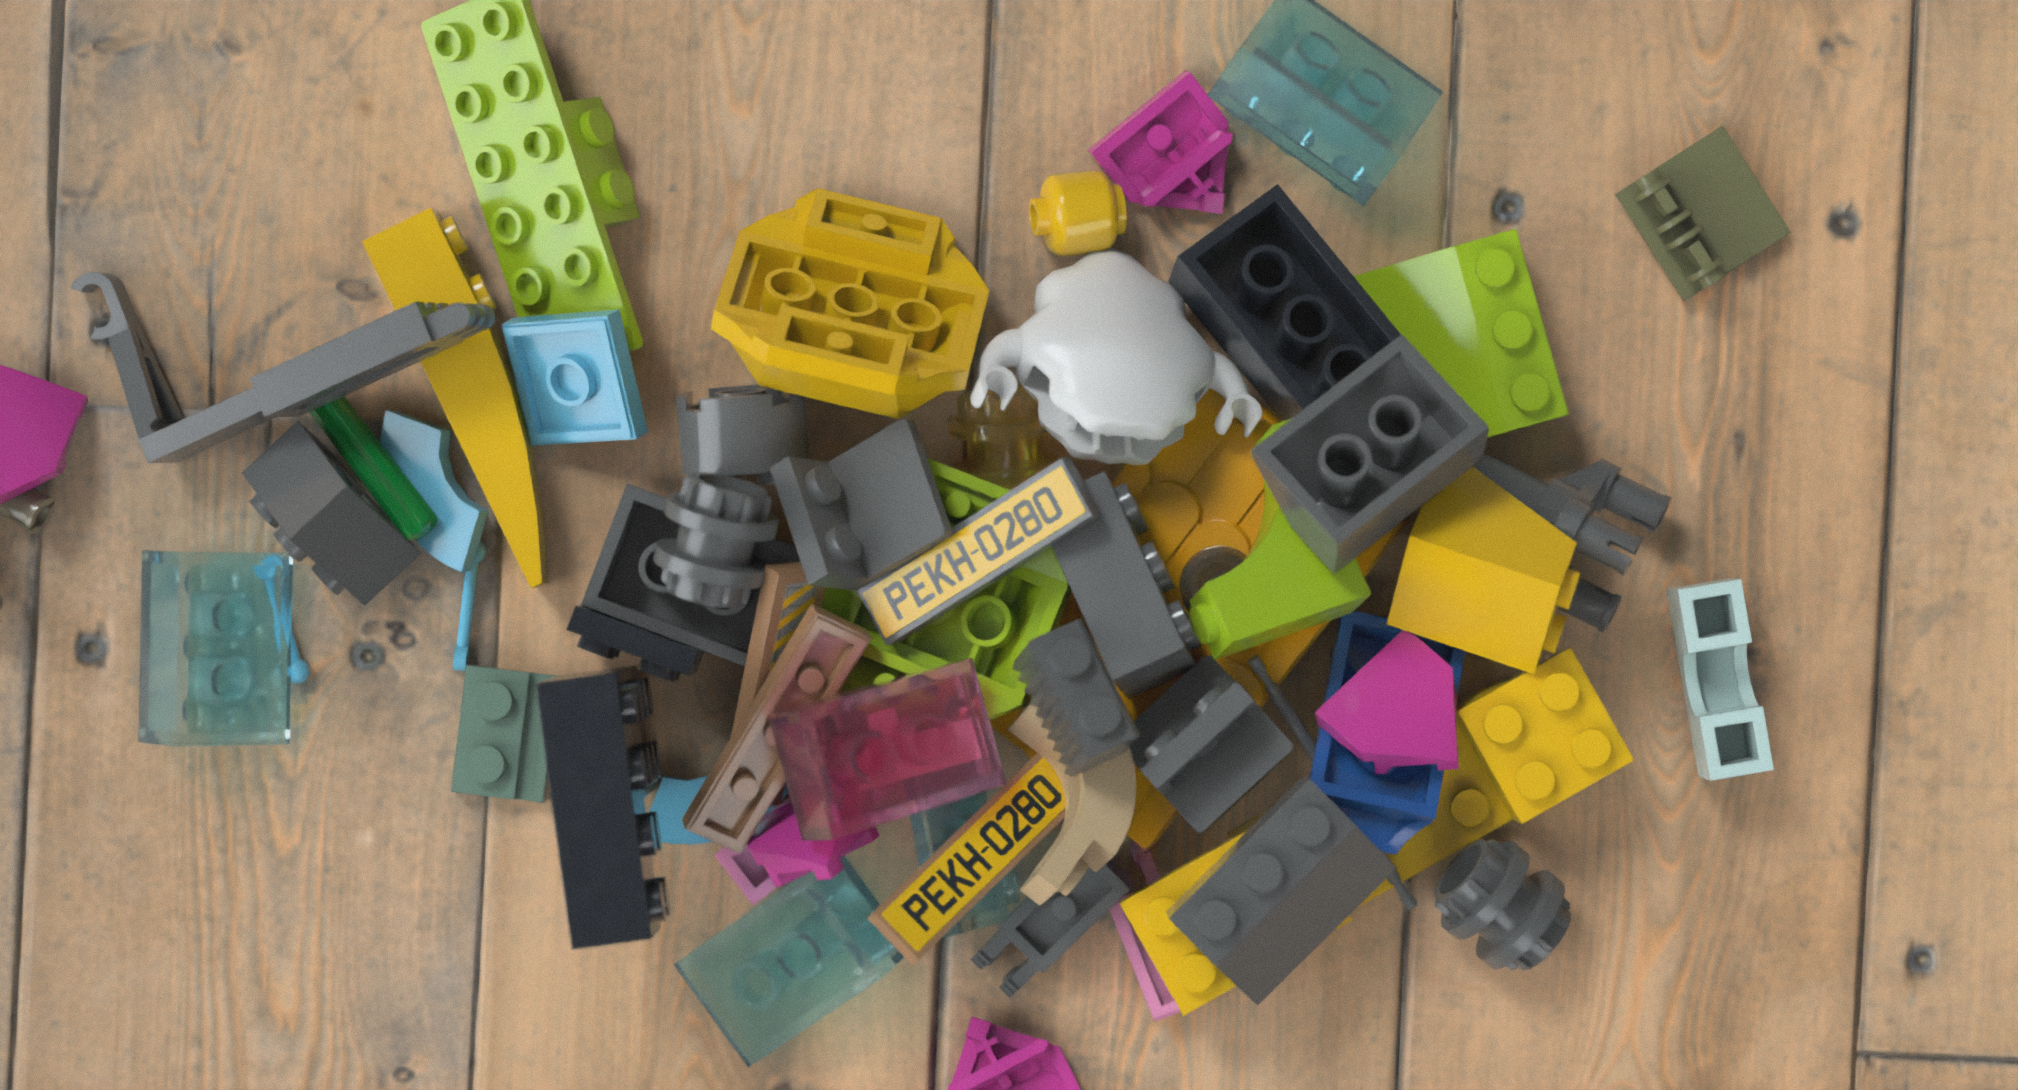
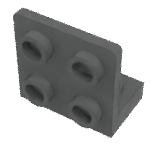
M902 418L829 462L788 456L769 467L809 586L856 591L944 541L952 534V529L916 424L911 419Z

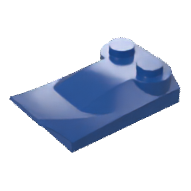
M1353 611L1350 614L1339 617L1335 642L1330 652V668L1323 704L1397 636L1402 629L1387 625L1388 618L1358 611ZM1414 634L1453 668L1455 689L1458 697L1466 651ZM1319 727L1309 779L1382 853L1391 855L1397 854L1411 837L1436 819L1444 770H1438L1437 764L1397 766L1392 767L1388 774H1376L1373 762H1363Z

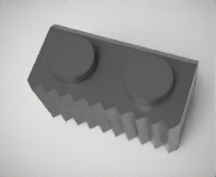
M1077 619L1032 639L1014 661L1012 669L1020 672L1018 681L1026 683L1024 692L1032 695L1029 704L1038 707L1035 715L1044 718L1041 727L1049 730L1047 739L1055 741L1053 750L1061 753L1058 762L1067 765L1064 774L1073 777L1123 754L1140 736L1082 619Z

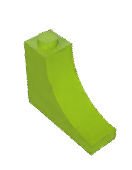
M1291 419L1273 424L1255 444V447ZM1265 480L1262 522L1249 554L1236 568L1206 582L1190 600L1192 606L1190 609V621L1193 631L1202 644L1208 645L1214 660L1350 614L1371 595L1356 558L1333 574L1291 528Z

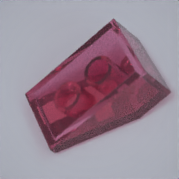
M972 658L827 696L768 714L802 841L833 840L1007 784Z

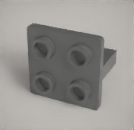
M1206 655L1133 721L1140 736L1130 746L1134 764L1198 833H1205L1294 750L1292 742L1260 709L1255 700L1210 655Z

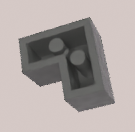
M299 421L291 426L242 472L256 492V495L250 500L251 505L272 527L277 529L280 526L273 534L276 540L298 562H301L306 556L315 561L316 563L311 567L313 572L336 595H339L346 589L363 605H366L421 554L412 540H408L402 535L382 507L359 487L338 457Z

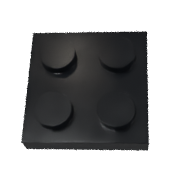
M583 605L575 606L566 629L581 635L577 647L612 660L614 657L619 658L621 651L640 657L641 661L638 670L670 682L679 680L681 673L688 676L696 673L705 652Z

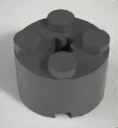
M758 384L710 388L709 398L699 399V403L694 404L692 391L676 395L682 474L691 475L696 472H708L736 478L737 475L757 474V484L774 485L769 467L788 456L810 459L804 396L789 393V396H781V391L762 387Z

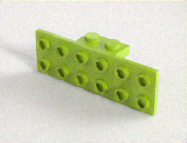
M469 0L424 20L421 28L517 317L620 309L629 352L641 348L643 340L606 231L608 227L619 226L638 219L640 214L634 199V186L629 175L625 172L614 139V126L610 116L604 109L601 97L563 102L530 0Z

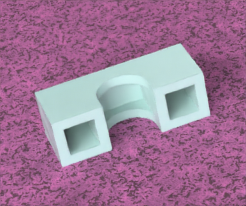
M1727 578L1666 589L1698 777L1713 781L1774 770L1764 708L1756 701L1748 670L1747 644L1752 643L1742 579Z

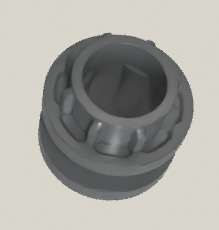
M696 472L684 478L681 492L668 494L664 514L669 519L680 524L677 538L659 540L656 544L653 560L658 566L663 568L661 580L666 584V590L669 593L687 601L720 608H736L741 606V604L749 602L751 590L763 586L765 565H767L762 560L753 556L755 543L774 540L779 526V519L770 513L772 500L767 496V490L755 483L740 478L716 473Z
M1480 839L1465 847L1450 862L1437 882L1434 897L1436 898L1435 907L1442 912L1441 926L1458 940L1469 938L1478 933L1476 955L1492 969H1500L1505 966L1511 970L1518 967L1521 970L1531 969L1542 962L1555 949L1569 927L1571 921L1570 903L1564 898V883L1548 870L1538 871L1528 877L1526 873L1530 862L1529 854L1514 841H1506L1499 844L1494 839L1487 842Z

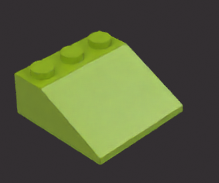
M1517 229L1452 246L1354 276L1396 329L1488 425L1487 437L1569 415Z

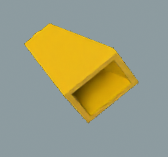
M1472 466L1422 505L1409 536L1387 625L1534 674L1543 650L1556 653L1567 621V616L1558 614L1556 611L1558 606L1569 610L1579 582L1581 572L1569 569L1577 542Z

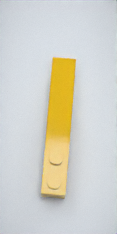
M430 207L361 241L395 311L415 301L424 302V304L428 302H435V304L448 303V305L454 303L486 304L492 309L497 308L482 275L479 273L470 278L460 254L468 251L469 248L453 216L442 220L439 212ZM492 325L489 329L424 359L420 363L530 589L538 588L548 583L544 518L533 448L530 445L517 387L495 327Z

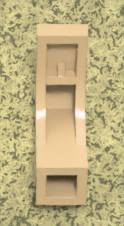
M1029 700L1008 730L1038 752L1052 766L1061 782L1065 796V817L1060 833L1020 889L1022 893L1041 906L1057 890L1064 896H1067L1080 881L1088 867L1097 872L1116 855L1126 837L1133 817L1136 799V775L1130 747L1123 754L1072 777L1064 774L1067 765L1058 762L1061 753L1053 750L1055 741L1047 739L1049 730L1041 727L1044 718L1035 715L1038 707L1029 704Z

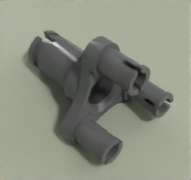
M1484 454L1483 459L1473 466L1577 542L1576 551L1617 570L1622 575L1626 574L1633 561L1631 557L1609 546L1613 544L1636 555L1643 537L1635 536L1593 516L1594 512L1600 513L1604 508L1648 529V532L1654 534L1672 497L1666 494L1664 496L1621 475L1622 468L1602 458L1598 462L1563 479L1556 477L1550 484L1488 454ZM1579 578L1569 610L1559 606L1557 609L1604 633L1617 611L1622 596L1613 594Z

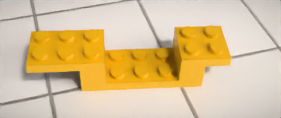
M1566 647L1538 663L1534 674L1524 671L1513 678L1502 676L1457 702L1459 769L1444 770L1436 819L1411 837L1397 854L1386 855L1396 867L1401 882L1507 822L1515 820L1523 824L1634 761L1633 756L1571 647ZM1268 810L1227 832L1230 839L1119 901L1183 1016L1231 990L1236 985L1168 918L1166 911ZM1386 878L1359 906L1388 891L1394 885L1390 884ZM1349 915L1336 929L1352 921L1351 916Z

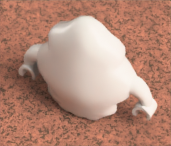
M1112 247L1107 250L1090 252L1074 265L1051 272L1036 286L1034 297L1035 314L1019 328L1005 330L998 334L986 346L980 358L979 378L970 395L971 404L976 408H980L986 397L987 389L992 390L999 395L1001 399L1000 409L1005 411L1017 390V377L1022 387L1038 403L1039 422L1045 430L1062 443L1073 457L1083 460L1094 459L1107 464L1147 465L1162 448L1182 439L1184 424L1195 418L1196 403L1207 393L1208 389L1218 392L1226 400L1214 423L1218 434L1224 435L1230 427L1233 417L1243 423L1245 428L1244 436L1248 438L1262 416L1260 404L1249 395L1248 386L1234 363L1224 355L1213 351L1185 319V302L1175 288L1152 275L1131 255ZM1014 366L1016 377L1007 369L1008 367Z

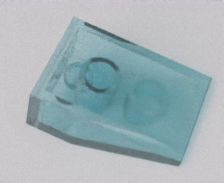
M845 856L840 857L844 869L832 879L818 881L812 871L779 887L674 964L747 1067H750L880 980L905 958L867 919L880 904Z

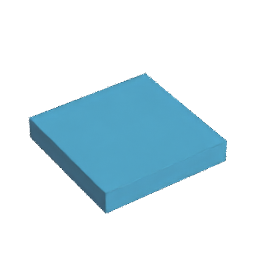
M620 309L514 317L501 324L531 446L634 440L648 433Z

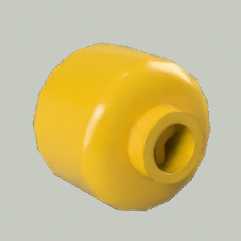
M1097 170L1049 175L1041 186L1039 198H1031L1029 202V222L1032 234L1035 237L1043 236L1048 249L1055 255L1062 257L1084 255L1093 251L1109 249L1114 244L1116 236L1123 235L1126 229V202L1121 186L1112 184L1106 174Z

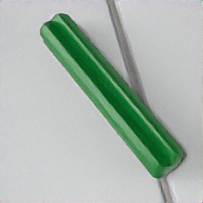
M344 396L309 412L406 539L417 541L426 536L437 525V516Z

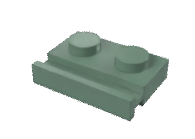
M466 665L451 792L539 803L545 802L548 772L535 683L560 675Z

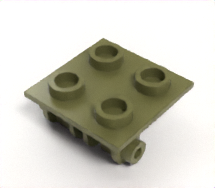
M1723 125L1615 194L1683 301L1702 289L1715 284L1724 278L1727 273L1791 233Z

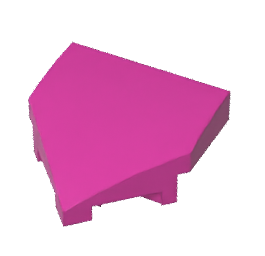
M1185 70L1087 150L1112 183L1121 186L1124 197L1129 202L1150 207L1161 206L1223 214L1225 199L1223 184L1228 145L1232 143L1233 133L1228 131V120L1189 71Z
M0 365V505L56 477L58 473H64L66 467L65 459L79 418L83 417L88 402L87 396Z
M1402 630L1315 711L1318 726L1363 762H1373L1376 774H1388L1392 767L1428 764H1437L1438 770L1459 769L1456 717L1457 694L1453 668L1413 633Z
M853 771L765 814L748 841L750 852L757 866H765L775 887L784 886L812 871L818 881L832 879L844 869L840 857L874 842L880 836L869 815L874 810L868 789L859 791Z
M971 1017L965 1035L967 1038L952 1083H949L947 1089L1082 1090L1059 1046L975 1017Z

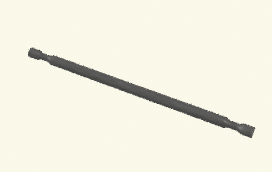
M1259 655L1253 656L1248 660L1249 665L1265 684V690L1312 762L1315 742L1277 683L1268 675L1265 664ZM1395 869L1387 877V880L1396 888L1406 910H1410L1417 905V902L1411 892L1406 890L1401 882L1399 873Z

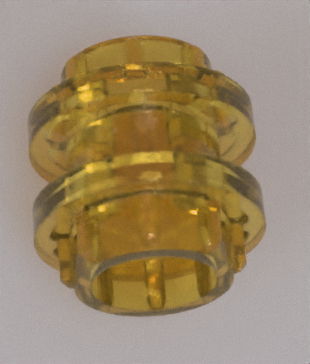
M1017 384V390L1005 411L1000 409L1001 399L999 395L987 389L986 397L980 408L974 407L970 400L973 389L971 388L964 391L957 398V413L947 418L948 436L955 440L966 441L968 457L954 462L950 467L1005 489L1013 490L1061 459L1057 455L1043 453L1042 436L1049 435L1050 433L1040 425L1038 403L1021 384Z

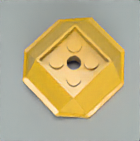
M817 188L796 199L794 207L769 214L739 231L715 304L711 330L730 341L759 386L899 419L943 392L965 390L985 313L989 289L972 263L954 246L955 237L941 217Z

